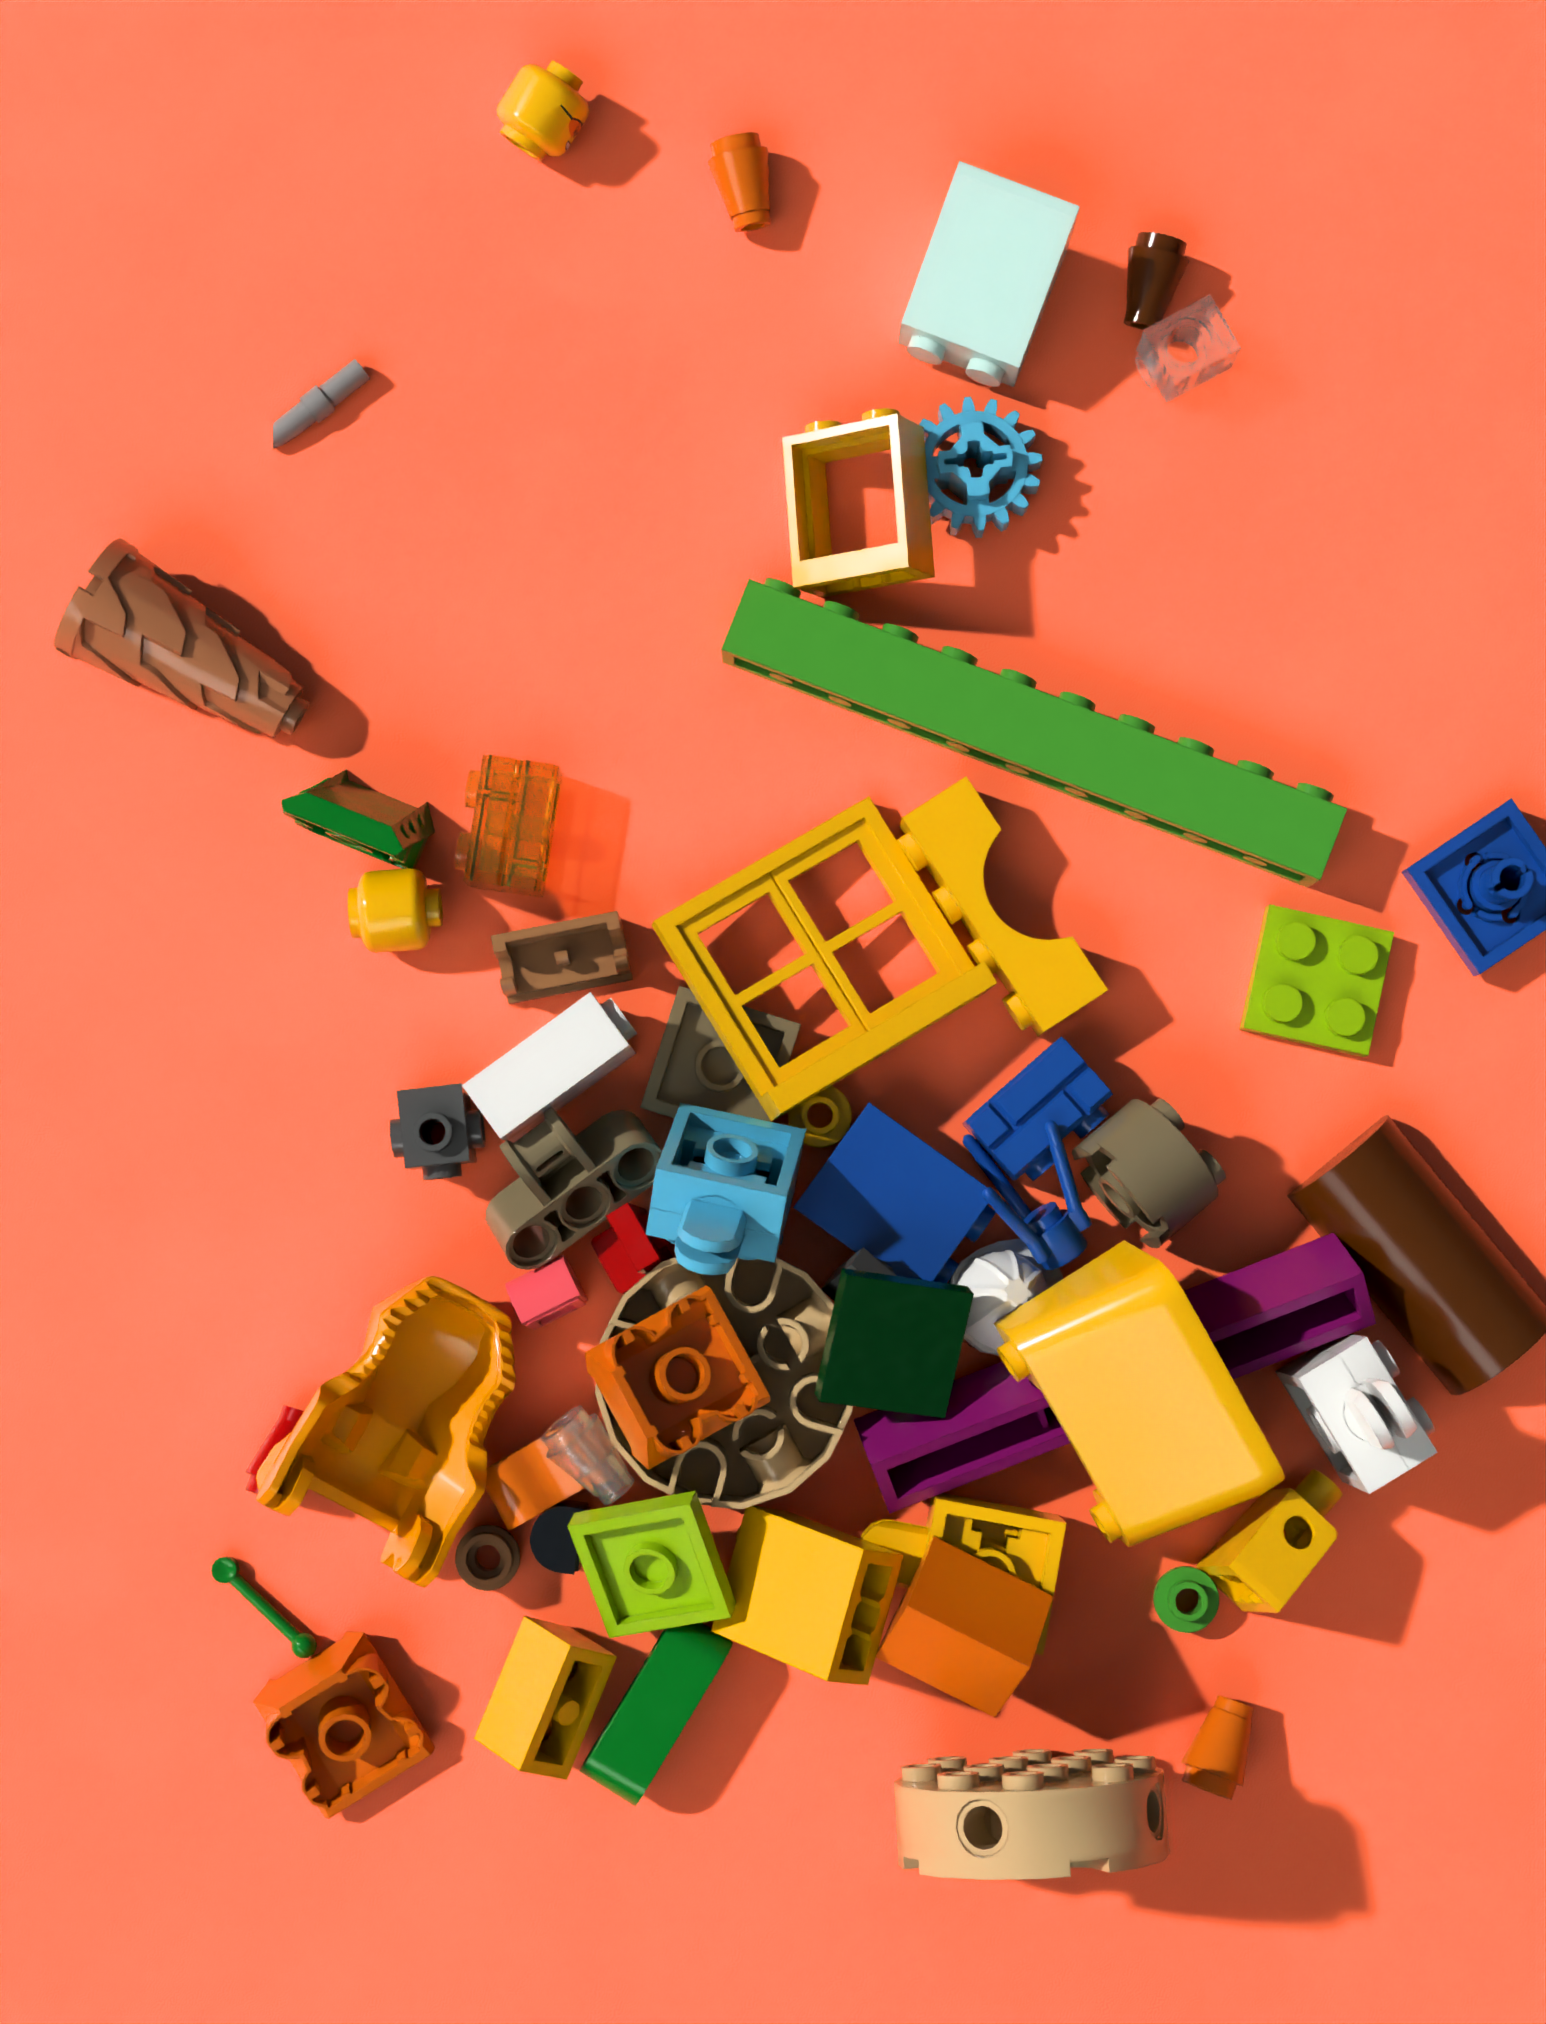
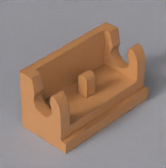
M618 911L491 935L493 951L496 959H498L501 971L500 985L503 994L508 999V1004L633 980L622 919Z

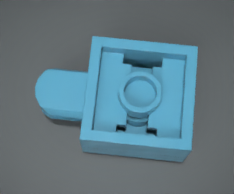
M680 1102L656 1166L646 1235L663 1238L675 1244V1255L678 1264L698 1274H726L733 1267L737 1258L743 1260L760 1259L775 1263L795 1193L806 1129Z

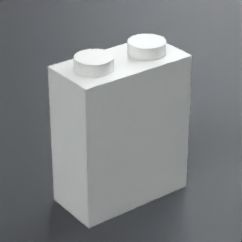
M589 992L472 1077L462 1087L499 1138L514 1143L545 1120L544 1112L549 1108L553 1107L557 1112L634 1056L636 1052L628 1040L638 1033L612 998L600 1004L594 995Z

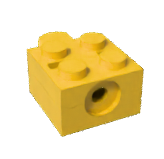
M941 1493L931 1497L926 1526L881 1519L872 1522L862 1532L860 1539L904 1555L896 1587L908 1588L933 1535L1054 1596L1067 1523L1058 1514ZM1052 1603L1035 1654H1044Z

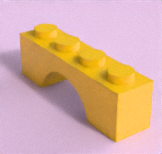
M967 776L902 817L899 828L904 835L897 839L898 844L913 868L918 872L926 867L939 888L932 892V896L947 920L952 925L959 920L964 924L974 940L967 945L970 955L977 965L984 961L991 973L997 974L1009 995L1002 998V1002L1022 1031L1031 1026L1036 1035L1040 1036L1108 991L1073 936L1052 940L1032 938L1009 927L993 910L984 887V864L987 853L998 837L1001 828Z

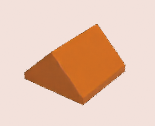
M933 1535L878 1647L875 1657L995 1718L1031 1667L1054 1596Z

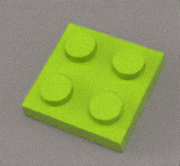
M1269 904L1265 907L1239 1030L1359 1057L1369 1056L1394 932Z
M696 1490L575 1512L567 1527L609 1638L731 1618L736 1601Z

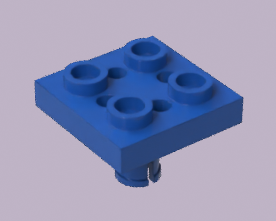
M1512 798L1401 872L1473 977L1483 973L1546 930V847ZM1468 854L1476 855L1469 860L1468 865L1465 864V858ZM1480 862V866H1478L1474 871H1472V869ZM1459 899L1462 901L1461 905L1464 910H1469L1473 906L1472 912L1469 915L1462 914L1458 910L1457 902ZM1512 907V909L1507 913L1508 919L1517 917L1515 922H1505L1502 918L1501 912L1505 909Z

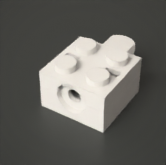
M1349 1334L1315 1347L1275 1371L1342 1482L1371 1494L1438 1453L1428 1435L1435 1432L1431 1419L1414 1397L1407 1401L1405 1400L1393 1380L1394 1377L1400 1374L1399 1368L1389 1351L1379 1340L1371 1344L1366 1336Z

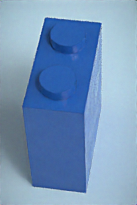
M870 1102L793 1207L855 1253L864 1247L874 1257L887 1263L897 1276L947 1283L959 1265L950 1256L963 1238L966 1237L974 1243L996 1213L995 1210L987 1205L988 1202L982 1196V1191L986 1188L984 1184Z

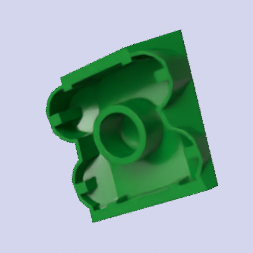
M347 769L332 778L329 777L281 801L283 813L294 819L297 825L329 840L403 869L416 868L428 837L435 833L428 802L417 808L350 781Z

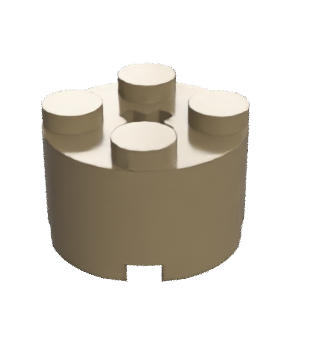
M1158 1098L1151 1105L1139 1099L1130 1100L1072 1150L1074 1160L1086 1158L1089 1166L1080 1174L1100 1203L1125 1229L1132 1223L1137 1222L1148 1231L1140 1241L1155 1249L1161 1247L1218 1197L1217 1186L1226 1179V1174L1218 1161L1204 1149L1196 1151L1180 1132L1185 1128L1182 1118L1169 1103L1161 1098Z

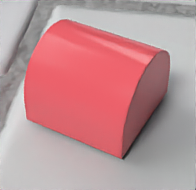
M564 1255L505 1283L507 1293L521 1324L533 1330H537L585 1306V1302L588 1301L575 1272Z

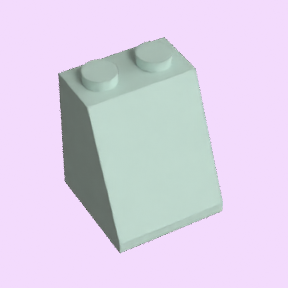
M959 161L902 318L898 344L906 346L907 352L911 356L925 363L939 365L942 361H946L966 369L965 373L969 378L983 385L998 387L1001 383L1014 387L1066 256L1080 206Z

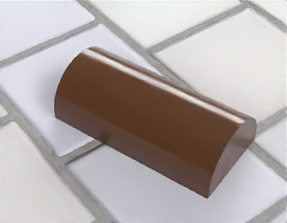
M1388 1115L1380 1118L1287 1195L1320 1237L1331 1233L1338 1237L1362 1270L1369 1296L1451 1395L1464 1394L1489 1381L1518 1360L1546 1333V1304Z

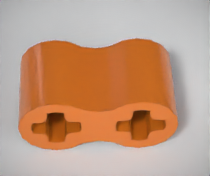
M582 1413L487 1467L485 1489L507 1529L512 1530L613 1472L615 1467L586 1415Z

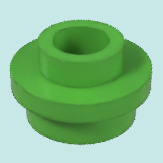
M1179 1566L1168 1570L1160 1577L1154 1588L1153 1604L1158 1617L1164 1624L1175 1631L1191 1633L1205 1628L1214 1619L1219 1606V1594L1216 1585L1206 1573L1195 1567ZM1183 1589H1193L1198 1595L1196 1607L1188 1612L1178 1610L1176 1606L1178 1593Z

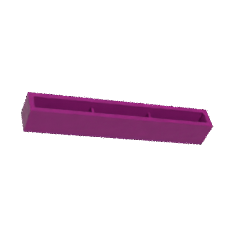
M1334 1233L1184 1290L1233 1379L1376 1324L1364 1274ZM1003 1362L954 1380L945 1418L876 1410L853 1419L889 1514L1070 1443L1041 1390L1027 1377L1017 1382Z

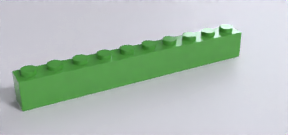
M766 578L765 583L761 584L749 579L721 649L723 663L1307 888L1321 880L1347 808L1332 803L1334 795L1329 791L1307 783H1298L1295 789L1272 780L1274 772L1260 764L1239 760L1235 766L1214 758L1215 750L1203 742L1180 737L1178 742L1175 743L1154 735L1155 726L1143 719L1121 714L1118 720L1102 715L1094 711L1096 704L1083 696L1063 691L1058 698L1035 689L1037 682L1023 673L1002 669L1000 675L982 669L976 666L978 659L963 650L943 646L941 652L917 644L919 637L903 627L885 623L881 630L858 621L860 614L846 605L834 601H825L823 607L805 601L799 598L801 591L793 588L792 585L786 582Z

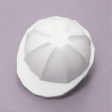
M1021 1239L998 1241L976 1250L959 1262L948 1284L968 1286L974 1293L963 1342L980 1352L999 1356L997 1348L1004 1344V1341L993 1323L1061 1281L1063 1275L1060 1269L1045 1270L1041 1264L1036 1262L1030 1250Z

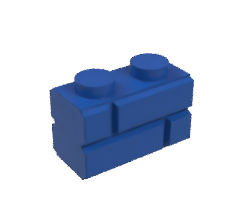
M1061 1036L962 1124L1012 1181L1017 1180L1024 1173L1034 1181L1054 1164L1045 1131V1123L1049 1120L1055 1121L1058 1125L1061 1139L1065 1138L1072 1130L1081 1139L1109 1115L1102 1104L1113 1093L1098 1075L1088 1067L1074 1048Z

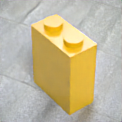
M754 1505L747 1507L742 1523L737 1531L736 1544L727 1572V1578L736 1605L731 1618L714 1620L711 1632L827 1682L868 1685L904 1555L789 1511Z

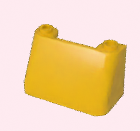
M1123 1240L993 1323L1004 1341V1344L997 1348V1352L1005 1367L1017 1382L1027 1377L1041 1390L1097 1489L1093 1491V1496L1097 1505L1089 1509V1512L1101 1533L1110 1543L1119 1539L1128 1547L1134 1546L1263 1495L1284 1481L1285 1476L1279 1461L1179 1282L1160 1260Z

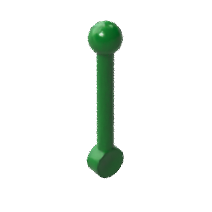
M226 1556L214 1562L211 1570L214 1579L219 1583L229 1582L292 1643V1651L297 1657L305 1659L314 1654L317 1647L314 1636L305 1632L300 1633L239 1574L240 1567L236 1559Z

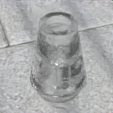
M578 1405L558 1418L542 1435L541 1441L548 1448L546 1457L592 1495L598 1497L605 1506L615 1502L633 1485L634 1478L627 1471L628 1469L617 1449L610 1442L609 1435L596 1413L589 1415L581 1405Z

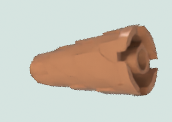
M121 538L110 543L88 570L94 577L86 589L78 586L70 600L56 632L54 646L57 647L56 650L70 658L80 659L137 687L142 683L191 709L197 710L200 707L257 734L265 733L273 738L281 730L292 735L310 704L301 698L304 687L291 678L292 674L277 661L238 635L240 629L191 597L192 590L140 554L135 546Z

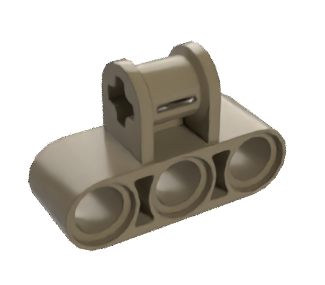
M551 1107L544 1112L545 1120L514 1143L506 1140L499 1145L502 1153L519 1175V1178L501 1190L489 1202L485 1220L512 1265L516 1268L529 1270L539 1268L548 1263L607 1219L606 1215L632 1201L653 1185L656 1166L662 1150L639 1117L634 1113L626 1110L611 1111L601 1116L575 1136L555 1109Z

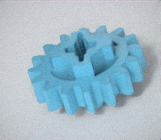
M964 397L961 413L954 414L952 409L944 403L939 406L938 425L924 418L919 423L920 426L924 427L931 525L939 521L943 516L951 519L949 525L950 535L956 536L961 530L962 524L965 523L971 524L975 538H982L985 524L989 521H992L1002 532L1007 529L1009 524L1008 510L1020 516L1027 512L1029 503L1021 493H1037L1041 480L1029 474V472L1040 469L1043 461L1042 454L1026 451L1034 443L1036 434L1033 429L1021 433L1015 430L1020 413L1016 410L1009 413L1004 419L996 416L997 400L990 399L983 412L975 411L971 397ZM984 432L995 436L1004 445L999 446L986 436ZM957 433L958 440L950 450L939 451L938 456H933L938 446L945 439ZM965 459H976L977 467L983 469L981 477H971L969 468L964 467ZM1008 479H1014L1011 487L1003 496L989 503L990 492L996 485L1007 484ZM941 490H950L963 501V504L950 499Z

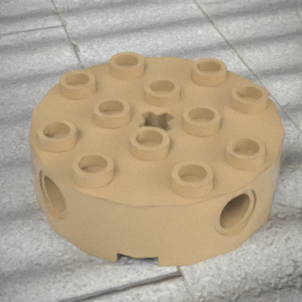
M675 1257L660 1262L622 1295L600 1340V1344L707 1285L713 1290L770 1395V1402L743 1419L699 1441L696 1446L686 1452L673 1456L648 1470L632 1456L631 1447L596 1384L595 1395L610 1442L645 1483L669 1495L696 1490L701 1505L717 1508L744 1509L789 1494L830 1459L853 1412V1406L819 1402L814 1394L834 1303L806 1271L776 1257L775 1263L760 1259L743 1260L737 1258L730 1271L720 1275H704L687 1270L678 1264Z
M1024 1749L1013 1751V1756L993 1757L988 1759L989 1763L967 1765V1757L964 1756L933 1757L927 1759L928 1764L901 1766L902 1777L894 1781L898 1866L904 1870L919 1868L920 1875L973 1880L1071 1877L1070 1868H1093L1113 1873L1160 1863L1170 1854L1164 1770L1156 1767L1154 1756H1123L1114 1758L1113 1749H1082L1074 1751V1756L1052 1758V1750Z

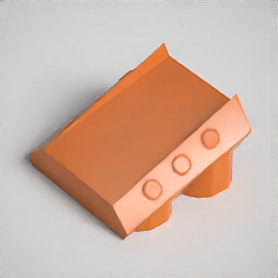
M707 1285L585 1352L588 1374L595 1380L628 1441L632 1456L648 1470L673 1456L686 1452L696 1446L699 1441L743 1419L770 1402V1395L713 1290Z
M346 1631L339 1641L276 1680L270 1679L253 1701L266 1722L267 1744L276 1756L289 1759L302 1780L303 1793L311 1804L318 1806L323 1816L328 1819L427 1758L435 1749L431 1739L364 1632Z

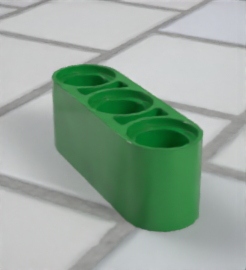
M703 1623L664 1629L580 1768V1772L636 1806L723 1664L733 1642L711 1632L712 1628Z

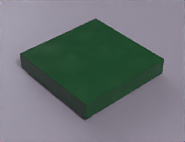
M842 1268L814 1392L819 1402L945 1418L974 1293L968 1286Z

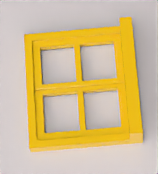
M870 797L863 799L657 918L651 925L771 1122L962 1008L997 984L996 979L984 961L974 966ZM857 843L893 903L830 940L825 941L789 882ZM768 895L804 955L735 995L700 939L699 934ZM901 914L937 974L869 1013L833 953L896 915ZM812 966L848 1027L779 1068L742 1006Z

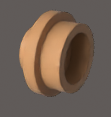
M489 1524L477 1526L467 1532L460 1540L455 1553L456 1568L461 1578L475 1589L483 1591L499 1589L512 1580L519 1568L520 1549L518 1543L510 1532L500 1526ZM484 1545L495 1547L500 1554L499 1565L494 1568L483 1567L477 1559L478 1549Z

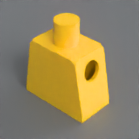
M1312 1469L1295 1490L1282 1488L1267 1491L1249 1507L1195 1567L1206 1573L1216 1587L1241 1611L1278 1613L1337 1539L1339 1533L1324 1517L1343 1496L1341 1490L1323 1473Z

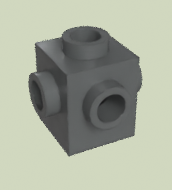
M462 1083L397 1091L400 1119L390 1120V1138L393 1155L395 1158L404 1157L405 1169H422L423 1180L462 1176L461 1164L476 1163V1148L486 1146L483 1114L479 1109L471 1110L470 1096L462 1087ZM438 1123H442L445 1127V1136L440 1143L434 1144L431 1138L432 1129Z

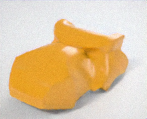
M435 1276L419 1279L372 1308L362 1355L346 1372L326 1381L318 1388L292 1432L274 1445L258 1469L256 1481L259 1492L256 1496V1501L273 1511L290 1516L300 1506L308 1489L324 1496L390 1531L380 1562L393 1568V1572L423 1588L427 1587L438 1576L456 1534L485 1492L487 1451L483 1447L484 1440L497 1409L514 1390L516 1382L514 1348L511 1338V1318L470 1291Z

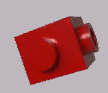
M629 1202L606 1215L612 1227L591 1240V1245L615 1289L622 1294H625L660 1262L673 1258L667 1247L671 1244L669 1241L646 1235L649 1212L645 1208Z

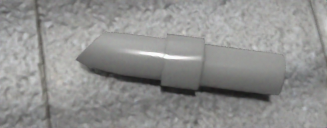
M353 359L319 387L315 385L299 398V403L273 423V449L294 439L316 421L318 423L323 421L335 411V406L370 380V377L356 359Z

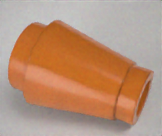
M755 132L738 133L712 142L710 147L713 157L708 160V165L730 219L733 221L735 232H749L769 226L771 220L769 215L768 148L761 146L759 134Z
M1217 1695L1214 1706L1211 1707L1181 1761L1182 1764L1186 1765L1182 1781L1209 1793L1232 1800L1236 1786L1243 1787L1252 1726L1251 1719L1255 1709L1230 1698Z

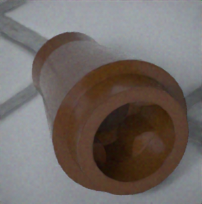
M1138 233L1135 246L1128 248L1127 304L1123 322L1125 325L1146 331H1160L1163 317L1189 263V260L1184 257L1187 246L1186 242L1160 233Z

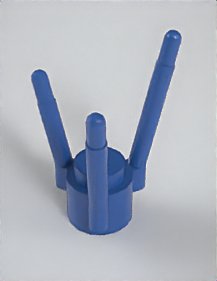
M1053 1120L1047 1121L1045 1123V1131L1067 1210L1059 1209L1055 1202H1050L1031 1211L974 1136L966 1134L962 1139L964 1146L1005 1201L991 1187H986L982 1191L983 1198L1025 1243L1036 1262L1041 1264L1045 1270H1054L1077 1258L1088 1246V1242L1081 1231L1090 1227L1092 1221L1081 1205L1057 1123Z

